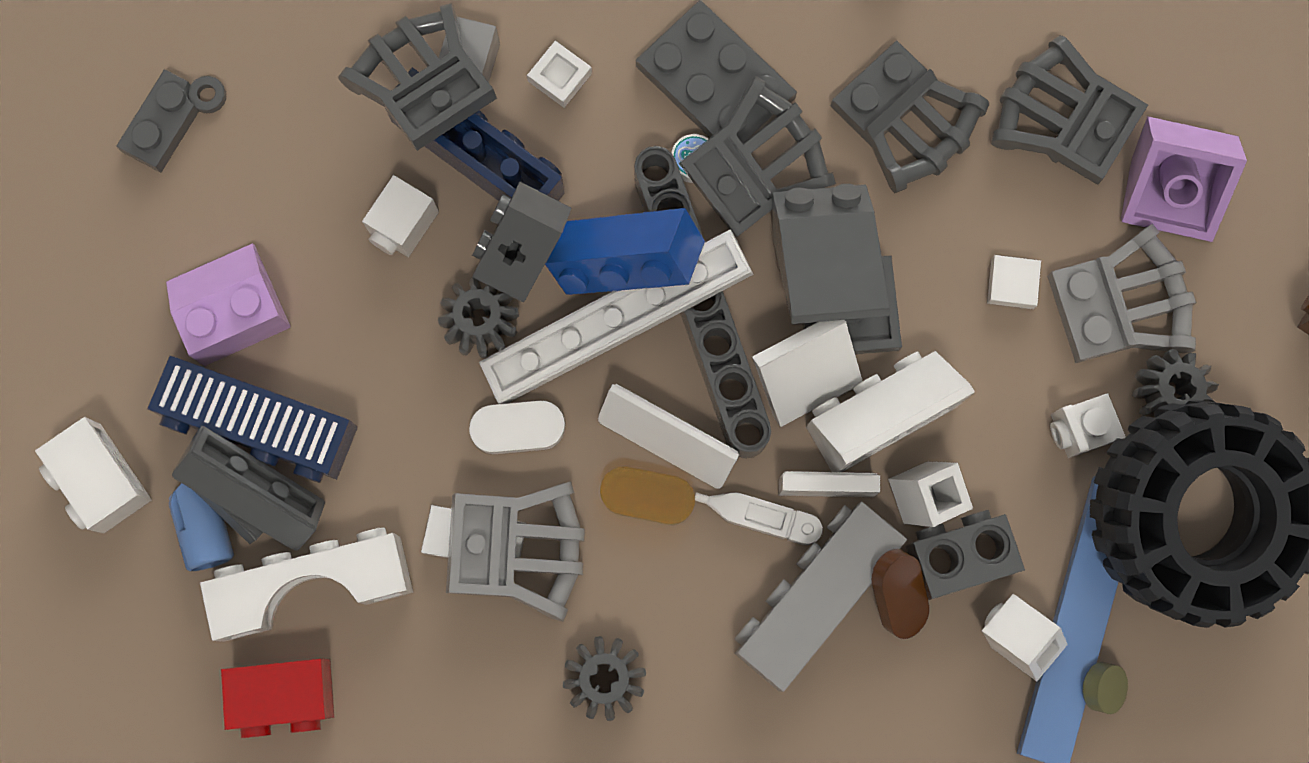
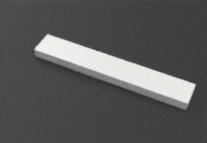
M728 230L704 243L689 285L613 291L479 363L498 404H507L754 274L733 232Z

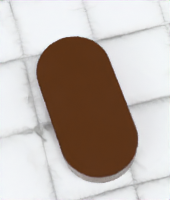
M893 549L883 554L876 562L871 581L883 627L900 639H908L919 633L926 624L929 616V602L919 561L903 550Z

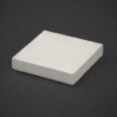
M845 320L817 322L752 357L773 417L780 427L814 410L826 401L850 391L856 385L863 382Z

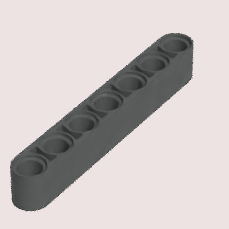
M659 146L648 147L642 150L636 157L634 176L635 186L644 212L662 211L665 208H686L702 235L677 162L672 153ZM651 166H658L666 170L667 176L660 181H652L647 179L643 172ZM721 291L711 297L714 302L711 309L697 311L691 307L680 314L726 445L737 450L741 458H754L761 454L768 444L771 436V426L724 293ZM711 336H720L729 344V350L723 355H711L706 351L703 343ZM725 380H737L743 385L745 395L739 400H728L722 396L719 385ZM744 423L756 426L761 435L760 442L751 446L739 442L735 435L737 426Z

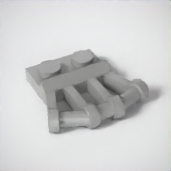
M1153 223L1110 256L1099 257L1093 261L1055 270L1047 276L1075 363L1130 348L1158 351L1177 349L1178 353L1195 351L1196 338L1191 336L1192 309L1193 305L1197 302L1193 292H1188L1182 275L1186 273L1183 261H1177L1156 235L1160 232ZM1139 248H1142L1157 266L1156 269L1117 279L1114 267ZM1164 282L1169 299L1127 310L1122 292ZM1173 312L1172 336L1134 332L1132 323Z
M571 481L519 498L453 494L446 593L510 597L550 618L563 622L568 611L564 606L578 575H583V563L578 562L579 542L584 541L585 529L580 528L570 494L574 493ZM552 500L560 526L518 524L517 514L520 510ZM516 537L560 541L559 561L515 558ZM514 571L558 574L548 598H544L513 583Z

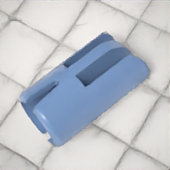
M181 483L169 497V508L186 570L200 571L230 561L234 553L224 519L191 488Z

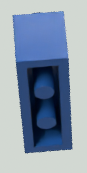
M686 208L572 220L566 222L563 232L545 265L566 295L689 285L705 240Z

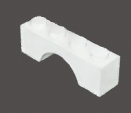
M376 528L358 533V542L339 547L338 540H330L309 546V555L292 559L291 552H285L264 557L261 559L262 567L244 571L242 564L215 570V579L200 582L212 641L225 642L271 630L276 610L285 595L297 585L311 579H333L345 586L358 603L365 605L413 593L400 536L394 533L387 534L385 528Z

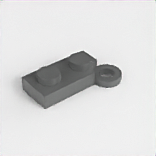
M164 69L116 147L122 153L161 173L199 112L206 114L214 113L225 104L227 96L223 84L215 77L202 76L195 79L190 85L188 81ZM205 88H213L215 90L214 98L208 102L201 101V91Z

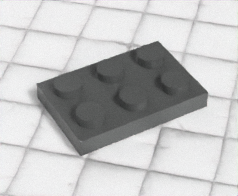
M701 0L636 59V67L709 138L726 126L754 76L766 82L764 87L790 103L797 95V91ZM755 103L736 135L744 143L772 121L776 115Z

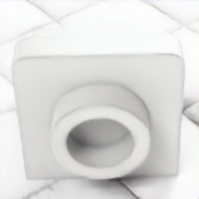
M1108 393L1073 406L1062 407L1051 414L1053 422L1050 424L1052 437L1057 447L1065 450L1068 458L1113 443L1116 438L1123 439L1126 437Z

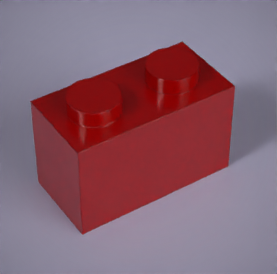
M311 659L221 669L224 730L240 728L241 738L271 735V725L290 723L291 733L321 730L320 720L334 718L330 659Z

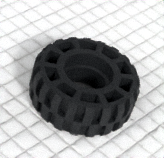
M1193 400L1188 401L1185 405L1171 403L1159 407L1154 412L1155 418L1140 417L1129 425L1128 431L1130 434L1125 439L1116 438L1107 451L1110 458L1105 468H1098L1094 479V484H1098L1096 499L1090 500V518L1096 520L1097 530L1092 531V538L1095 549L1104 553L1107 557L1103 560V567L1111 579L1122 583L1123 592L1135 601L1192 626L1209 628L1217 624L1224 628L1234 627L1246 622V616L1259 619L1275 609L1274 603L1280 599L1286 601L1300 587L1297 583L1302 576L1309 574V458L1303 455V452L1306 451L1304 444L1293 432L1283 431V427L1277 419L1265 413L1252 412L1251 408L1238 405ZM1218 468L1225 475L1232 489L1234 498L1232 521L1224 537L1213 548L1202 554L1190 556L1183 546L1178 531L1180 503L1189 486L1199 476L1211 469Z

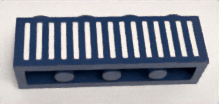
M169 356L147 408L162 417L159 423L160 426L187 435L190 427L198 430L201 425L205 426L232 444L236 443L250 448L249 454L261 462L276 467L279 459L296 465L293 471L294 474L317 483H321L323 475L338 479L358 428L349 419L173 356Z

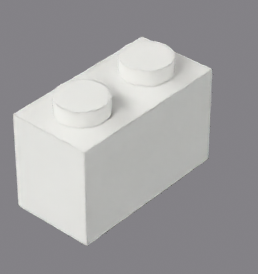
M83 417L35 450L43 462V465L39 467L40 473L54 490L61 489L69 501V504L65 506L66 512L82 530L87 528V530L104 534L152 501L102 425L89 418Z

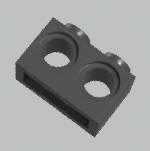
M985 510L961 518L964 527L946 532L944 525L939 524L935 527L915 532L918 541L907 545L906 549L908 554L915 557L920 563L928 600L1025 571L1006 514L991 518L989 510ZM980 533L990 536L995 542L996 552L990 560L981 557L976 550L975 542ZM934 547L944 549L950 556L951 565L945 574L936 572L930 565L929 555Z

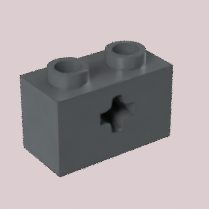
M519 182L512 198L502 194L491 216L490 221L497 224L494 233L492 234L484 230L472 256L480 259L472 277L524 303L558 242L572 208Z

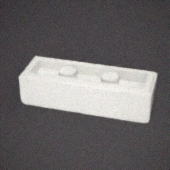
M612 384L598 417L600 424L712 487L720 489L739 457L737 450L618 384Z

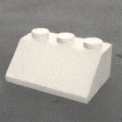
M917 351L894 365L897 372L881 381L878 374L856 385L853 388L856 395L840 404L838 398L834 397L812 410L815 418L809 422L806 428L831 471L843 472L957 408L975 391L970 383L936 351L923 358Z

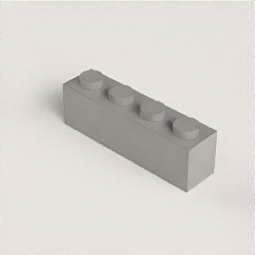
M862 501L852 510L846 505L842 507L827 526L833 532L830 538L822 547L815 542L809 547L796 564L802 569L798 577L791 585L784 579L765 601L772 608L762 621L759 622L752 617L735 638L741 646L734 654L779 692L786 690L872 584L873 568L879 558L890 550L900 549L907 540V538Z

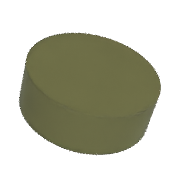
M1104 662L1094 664L1087 672L1083 683V696L1086 705L1094 711L1114 714L1125 702L1128 691V679L1123 668Z

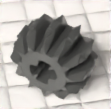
M471 277L469 281L471 290L465 292L462 286L456 283L452 286L457 300L442 298L441 306L450 313L438 317V323L440 327L450 328L444 336L449 345L460 341L459 351L462 355L467 356L475 344L477 345L479 356L486 358L488 356L487 344L493 342L495 348L501 351L505 349V344L500 335L503 334L508 337L516 335V327L508 321L517 319L519 311L517 307L508 306L513 297L503 292L497 294L498 290L487 284L484 289H481L479 280ZM477 309H483L486 316H489V319L483 317L485 323L480 326H474L472 319L468 318L469 316L474 318L473 311Z
M1177 349L1165 352L1163 358L1157 355L1150 357L1146 361L1148 369H1141L1135 375L1136 380L1143 386L1135 389L1132 396L1137 399H1145L1147 403L1139 410V414L1142 416L1155 412L1157 408L1171 403L1185 405L1188 401L1193 400L1215 402L1207 394L1216 391L1219 384L1213 381H1206L1204 377L1209 374L1212 366L1203 365L1197 368L1195 367L1196 353L1190 352L1181 359ZM1174 382L1176 384V387L1174 388L1169 384ZM1176 392L1178 395H1181V397H1174V393Z
M598 636L594 638L596 655L592 656L583 644H579L576 647L578 654L586 660L583 666L572 660L566 661L565 668L580 672L579 679L563 681V688L581 687L583 692L573 697L570 701L574 708L581 705L587 697L592 700L586 712L587 718L593 719L600 703L605 704L606 720L612 721L615 719L612 702L617 700L626 713H630L633 710L631 703L623 696L625 691L638 697L643 696L644 689L629 684V678L646 676L645 668H637L628 671L626 665L639 656L638 652L633 649L621 660L617 655L622 648L623 641L616 638L612 644L611 652L608 654L605 653L603 637ZM601 664L611 665L609 671L616 669L619 675V681L611 684V692L608 693L599 692L601 686L597 685L594 688L591 683V675L598 673V665Z

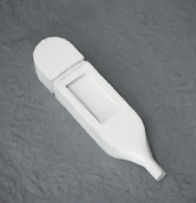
M697 492L695 494V501L707 504L725 521L781 539L786 538L788 541L801 545L813 544L822 534V524L812 514L798 510L794 511L792 508L741 493L713 496Z

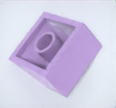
M1147 116L1131 160L1121 215L1122 222L1146 228L1153 223L1157 230L1213 242L1247 162L1239 136Z
M253 243L166 282L170 313L188 355L203 366H207L291 328Z

